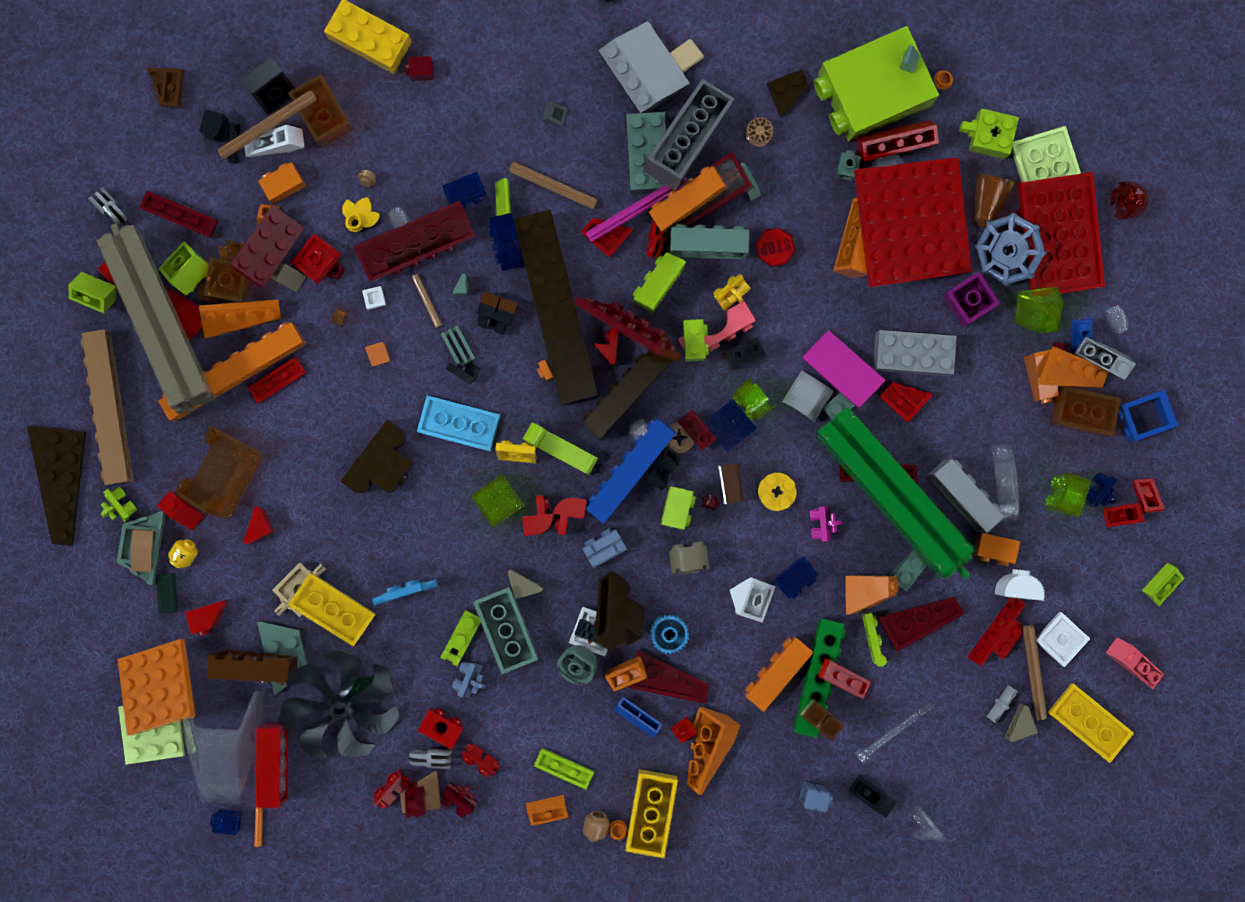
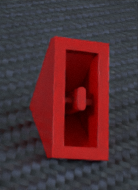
M1141 502L1127 503L1103 509L1107 527L1145 522Z
M254 507L243 541L244 544H252L275 532L263 507Z

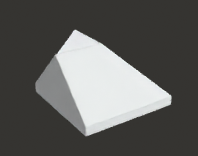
M750 577L732 588L730 593L735 606V613L763 623L775 586Z

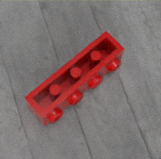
M931 120L856 137L858 155L864 161H874L880 157H890L897 153L911 152L913 149L928 148L934 144H939L937 124Z

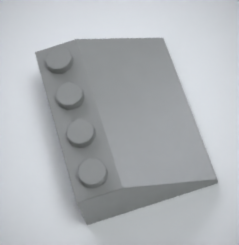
M648 21L615 38L599 50L640 113H651L690 85Z

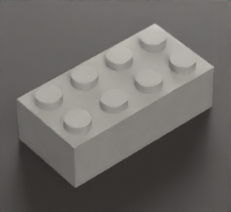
M879 330L875 336L873 369L885 372L951 376L954 374L956 336Z
M943 460L926 476L978 533H988L1004 518L1001 514V508L988 500L989 495L983 489L979 490L975 485V479L962 471L963 466L957 460Z

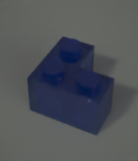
M512 213L491 217V226H488L490 238H494L490 242L492 250L497 251V253H494L496 264H501L502 271L525 266Z

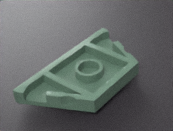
M163 511L122 525L117 563L145 580L148 585L155 584L166 515ZM133 529L154 530L151 572L131 571Z
M263 621L257 622L264 653L298 656L297 668L308 664L300 630ZM271 682L274 695L280 693L287 686Z

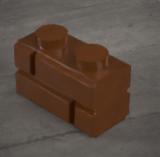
M738 463L718 466L723 504L744 501L743 493H741L742 486Z

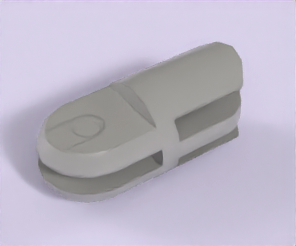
M103 187L100 188L110 201L107 202L99 192H95L94 195L104 205L103 207L92 196L88 200L104 216H109L115 223L121 226L122 223L113 214L115 211L124 222L127 221L124 213L118 208L119 203Z
M428 748V750H413L409 753V757H411L409 762L415 766L451 769V764L449 763L451 762V749Z

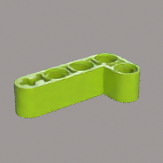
M531 422L523 437L524 441L590 475L598 460L592 454L550 433Z

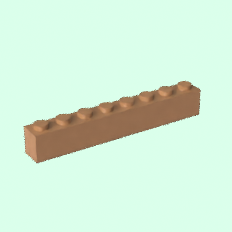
M104 329L82 333L81 347L85 352L83 362L88 372L86 382L91 392L89 401L94 411L92 421L96 425L97 433H95V440L99 444L100 451L98 452V460L102 464L103 470L101 471V479L105 485L134 482L111 332Z

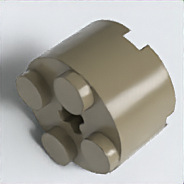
M703 542L692 543L690 547H684V544L674 545L668 551L672 575H675L676 571H679V575L697 573L703 567H705V571L710 570L707 546H704Z

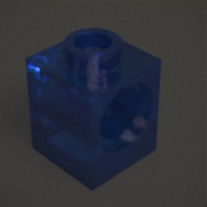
M221 809L216 811L210 820V826H213L212 833L227 835L239 833L242 812Z

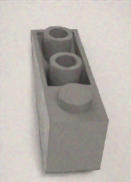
M1086 336L1075 354L1124 380L1136 365L1131 357Z

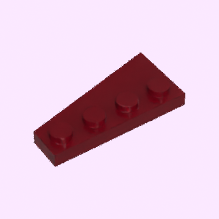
M953 596L877 618L895 650L899 651L962 616L964 612L957 599Z
M637 649L636 657L640 656L647 678L630 685L629 688L705 704L709 687L708 683Z

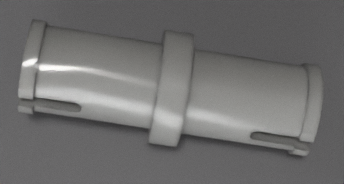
M1007 685L999 699L996 698L995 705L986 717L997 724L1005 710L1010 708L1009 704L1018 694V691Z

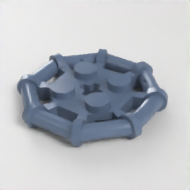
M1011 213L1009 216L994 221L989 220L986 223L987 226L980 240L975 244L983 274L986 273L999 280L1004 286H1009L1011 283L1028 278L1032 279L1043 256L1046 255L1039 232L1040 227L1017 216V213ZM1008 224V230L999 232L997 227ZM1016 224L1028 231L1024 234L1015 230ZM992 233L994 238L990 245H987L986 243ZM1032 236L1036 249H1030L1031 244L1028 237ZM1012 245L1014 252L1008 255V250L1005 248ZM985 250H989V253L992 255V262L990 263L988 262ZM1029 255H1035L1030 266L1027 267L1025 265ZM996 265L1004 269V273H1000L993 269V267ZM1019 267L1022 271L1021 273L1011 275V269Z

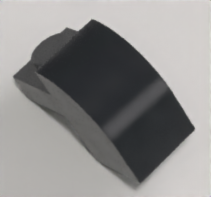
M666 445L644 473L648 476L647 481L652 486L663 491L667 487L669 474L679 465L680 455Z

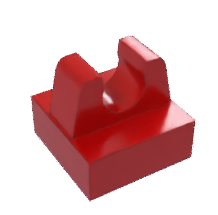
M687 716L670 728L681 743H684L698 733V730Z

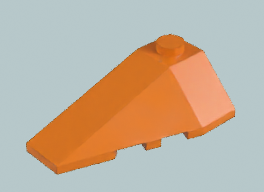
M699 707L693 723L698 733L696 734L695 742H691L690 749H694V759L689 761L687 786L699 795L703 794L734 744L741 726L728 715L705 707Z

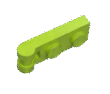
M467 610L464 611L440 657L441 659H447L453 662L452 665L458 667L481 623L479 616ZM452 648L459 650L457 655L450 653Z
M871 612L861 613L872 661L877 666L882 667L886 664L887 659L881 655L880 646L882 645L880 634L876 633L875 628L878 627L877 618Z

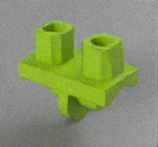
M117 487L111 491L107 489L103 492L111 506L106 502L102 503L101 506L104 511L101 512V516L103 518L109 516L114 520L117 518L114 513L116 511L124 523L130 520L129 517L137 509L131 501L123 506L119 504L118 501L126 497L122 488Z

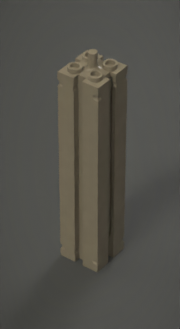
M117 223L112 224L110 227L113 234H104L96 241L169 406L177 414L181 415L194 409L193 407L199 404L203 405L215 400L143 236L138 233L134 225L119 228Z

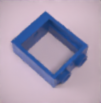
M1165 390L1116 406V417L1123 425L1122 434L1129 442L1138 441L1178 426ZM1153 399L1163 426L1137 434L1128 408Z

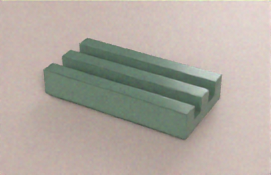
M458 325L447 330L445 333H441L456 364L459 363L464 366L476 359ZM455 331H457L470 358H466L462 348L460 347L454 335ZM448 335L451 336L456 348L458 349L463 359V362L460 363L454 349L452 348L447 338Z

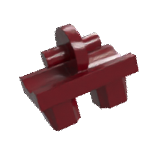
M417 782L406 784V818L409 819L412 816L419 818L426 814L427 810L424 786L419 787Z
M452 782L448 784L442 793L443 797L441 799V803L446 807H450L452 803L458 806L455 812L461 818H464L467 814L470 815L478 801L468 791L471 787L469 784L463 788L459 784L457 786L454 785Z

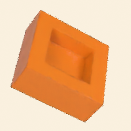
M546 361L539 362L540 368L537 371L541 379L546 378L547 382L554 379Z

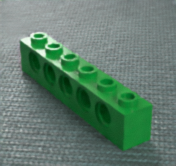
M819 617L811 650L814 653L809 659L793 726L795 733L818 738V734L822 733L803 718L801 713L812 701L811 695L814 692L820 693V699L816 702L828 710L826 700L827 696H830L832 693L833 685L825 680L818 683L815 678L823 665L820 662V657L823 654H828L829 660L834 663L836 658H840L842 647H839L841 639H844L846 634V628H844L843 623ZM828 635H832L834 638L831 645H826L824 641Z

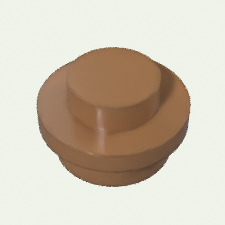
M362 170L357 175L360 184L370 187V185L373 186L376 183V175L369 170Z

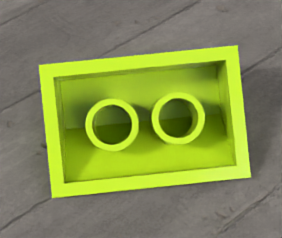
M667 252L664 256L660 255L655 262L656 268L654 271L649 270L643 279L646 281L642 287L638 286L633 293V302L650 314H653L686 265V261Z

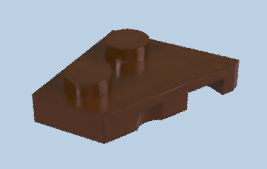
M148 67L147 71L152 77V85L157 93L159 105L163 108H181L185 71L175 68Z

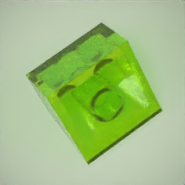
M1057 287L1018 291L1014 318L1015 324L1037 333L1059 331L1064 301Z

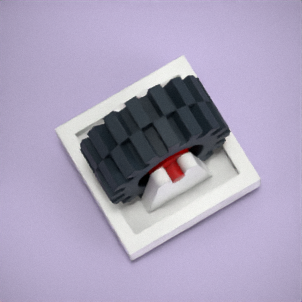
M582 606L569 643L585 646L592 652L605 656L607 649L595 643L597 611Z

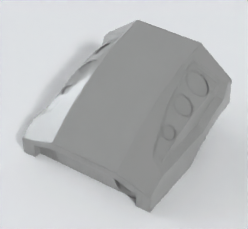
M801 371L782 403L793 407L794 410L799 411L814 423L834 391L814 377Z

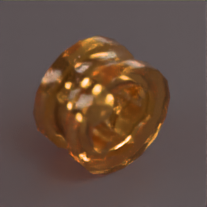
M338 307L332 316L331 322L338 323V326L341 327L348 316V311H342V308Z

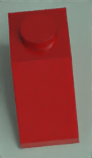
M169 491L157 505L171 519L192 531L204 518V515L176 491Z
M227 600L185 612L191 635L198 633V636L210 633L209 629L216 627L228 604Z

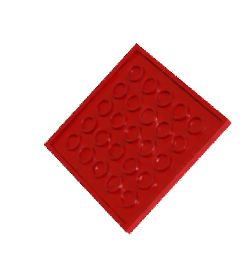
M958 157L854 170L868 287L972 272Z

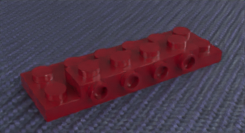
M458 200L354 245L353 248L371 282L390 273L393 275L403 271L402 268L408 265L414 267L420 264V260L424 258L428 260L438 256L437 253L443 250L445 252L451 251L456 248L455 245L475 237V234L461 202Z
M587 296L585 299L580 297L575 299V305L652 352L679 362L682 354L676 351L677 347L670 344L671 338L665 335L666 331L658 327L654 329L651 327V322L643 318L639 320L636 318L637 314L630 310L625 312L623 306L614 301L612 304L602 303Z

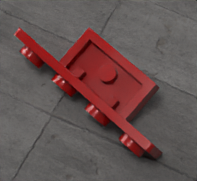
M1010 597L968 655V658L982 666L993 652L1004 660L1023 634V626L1016 621V618L1026 606V603L1016 597Z

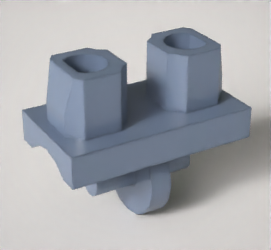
M461 663L459 672L466 675L464 680L455 679L452 689L458 692L457 696L470 698L472 693L477 694L479 688L485 689L486 684L482 683L484 676L480 674L483 665L478 663Z

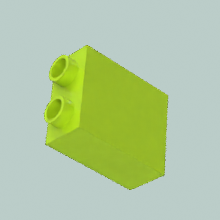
M908 26L823 62L818 73L819 77L814 79V87L821 101L829 98L835 111L829 114L834 132L837 135L845 133L848 142L932 106L939 96ZM910 45H913L920 55L914 73L900 69L905 52Z

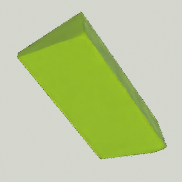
M503 178L495 183L497 220H510L509 181L507 178Z
M1167 563L1142 591L1154 603L1160 606L1185 578L1175 566Z

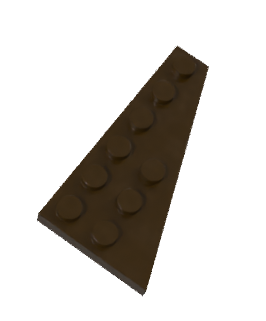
M27 426L51 544L73 546L86 432Z

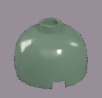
M575 645L567 648L561 654L557 666L561 669V676L573 684H579V682L587 684L595 675L597 660L589 648Z

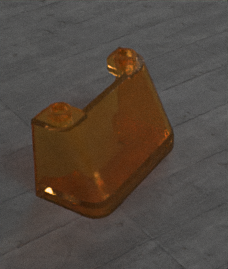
M211 425L205 435V442L211 446L194 479L185 478L181 480L174 493L202 512L226 519L232 515L262 461L263 454L251 445Z

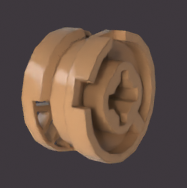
M761 117L753 119L748 124L746 130V139L751 145L757 147L767 145L773 135L772 124L766 118Z

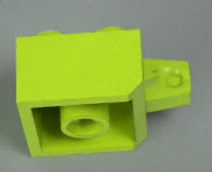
M981 109L977 113L976 120H972V122L963 121L960 124L959 132L969 134L968 137L971 138L969 151L1006 159L1011 154L1019 117Z

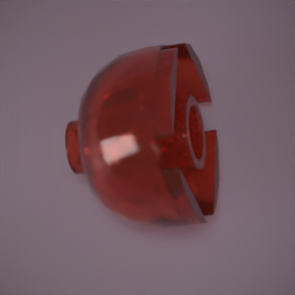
M1119 182L1118 187L1113 188L1110 196L1111 207L1115 204L1116 214L1113 215L1119 220L1135 219L1147 209V190L1137 182Z

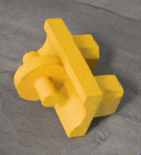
M741 274L731 276L728 279V284L723 289L718 288L714 291V298L724 311L736 301L739 303L744 301L742 296L751 289Z

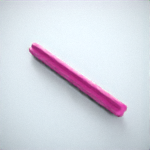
M686 177L684 178V180L682 181L677 190H680L684 187L683 183L687 181ZM664 185L587 231V237L591 242L595 241L650 208L656 202L667 198V195L673 190Z

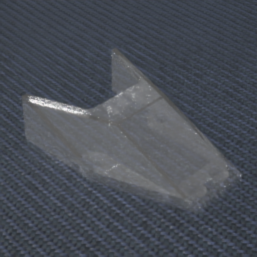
M266 688L254 691L241 726L237 730L208 729L195 724L193 718L183 720L185 746L201 802L240 804L255 766L256 728L264 724Z

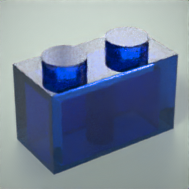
M478 172L442 185L449 204L460 200L463 209L467 208V204L472 202L474 204L481 203L485 200L484 197H487Z
M801 556L772 581L787 599L791 597L795 599L802 593L801 589L807 585L809 587L816 582L817 579L815 577L819 574L805 557Z

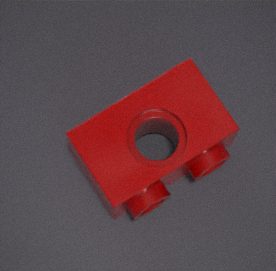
M437 707L434 709L430 708L418 732L453 749L465 726L461 724L462 721L453 716L452 718L445 716L443 710ZM439 722H444L447 725L446 731L438 729L437 725Z

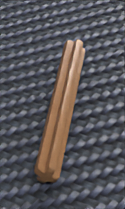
M512 162L509 168L511 173L586 207L594 209L597 205L596 198L516 162Z
M1026 625L1023 627L1034 713L1036 720H1045L1047 713L1035 627L1033 625Z

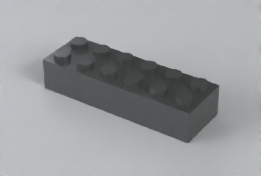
M702 79L647 158L643 172L676 191L728 114L734 98Z

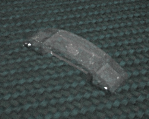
M1011 444L991 445L993 464H995L997 505L1001 508V514L1004 516L1001 521L1018 520V480Z

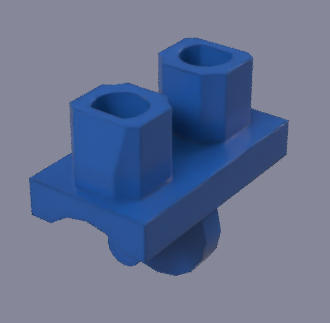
M1091 317L1083 320H1071L1072 352L1078 349L1085 336L1092 339L1093 320Z

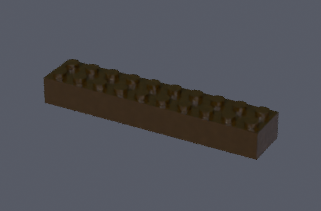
M551 209L514 218L560 405L564 406L598 397Z

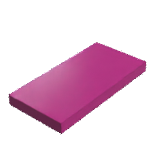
M829 330L802 357L807 364L858 409L886 381Z

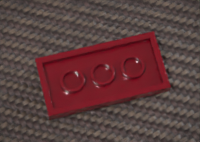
M272 205L229 266L259 288H264L304 230V227Z

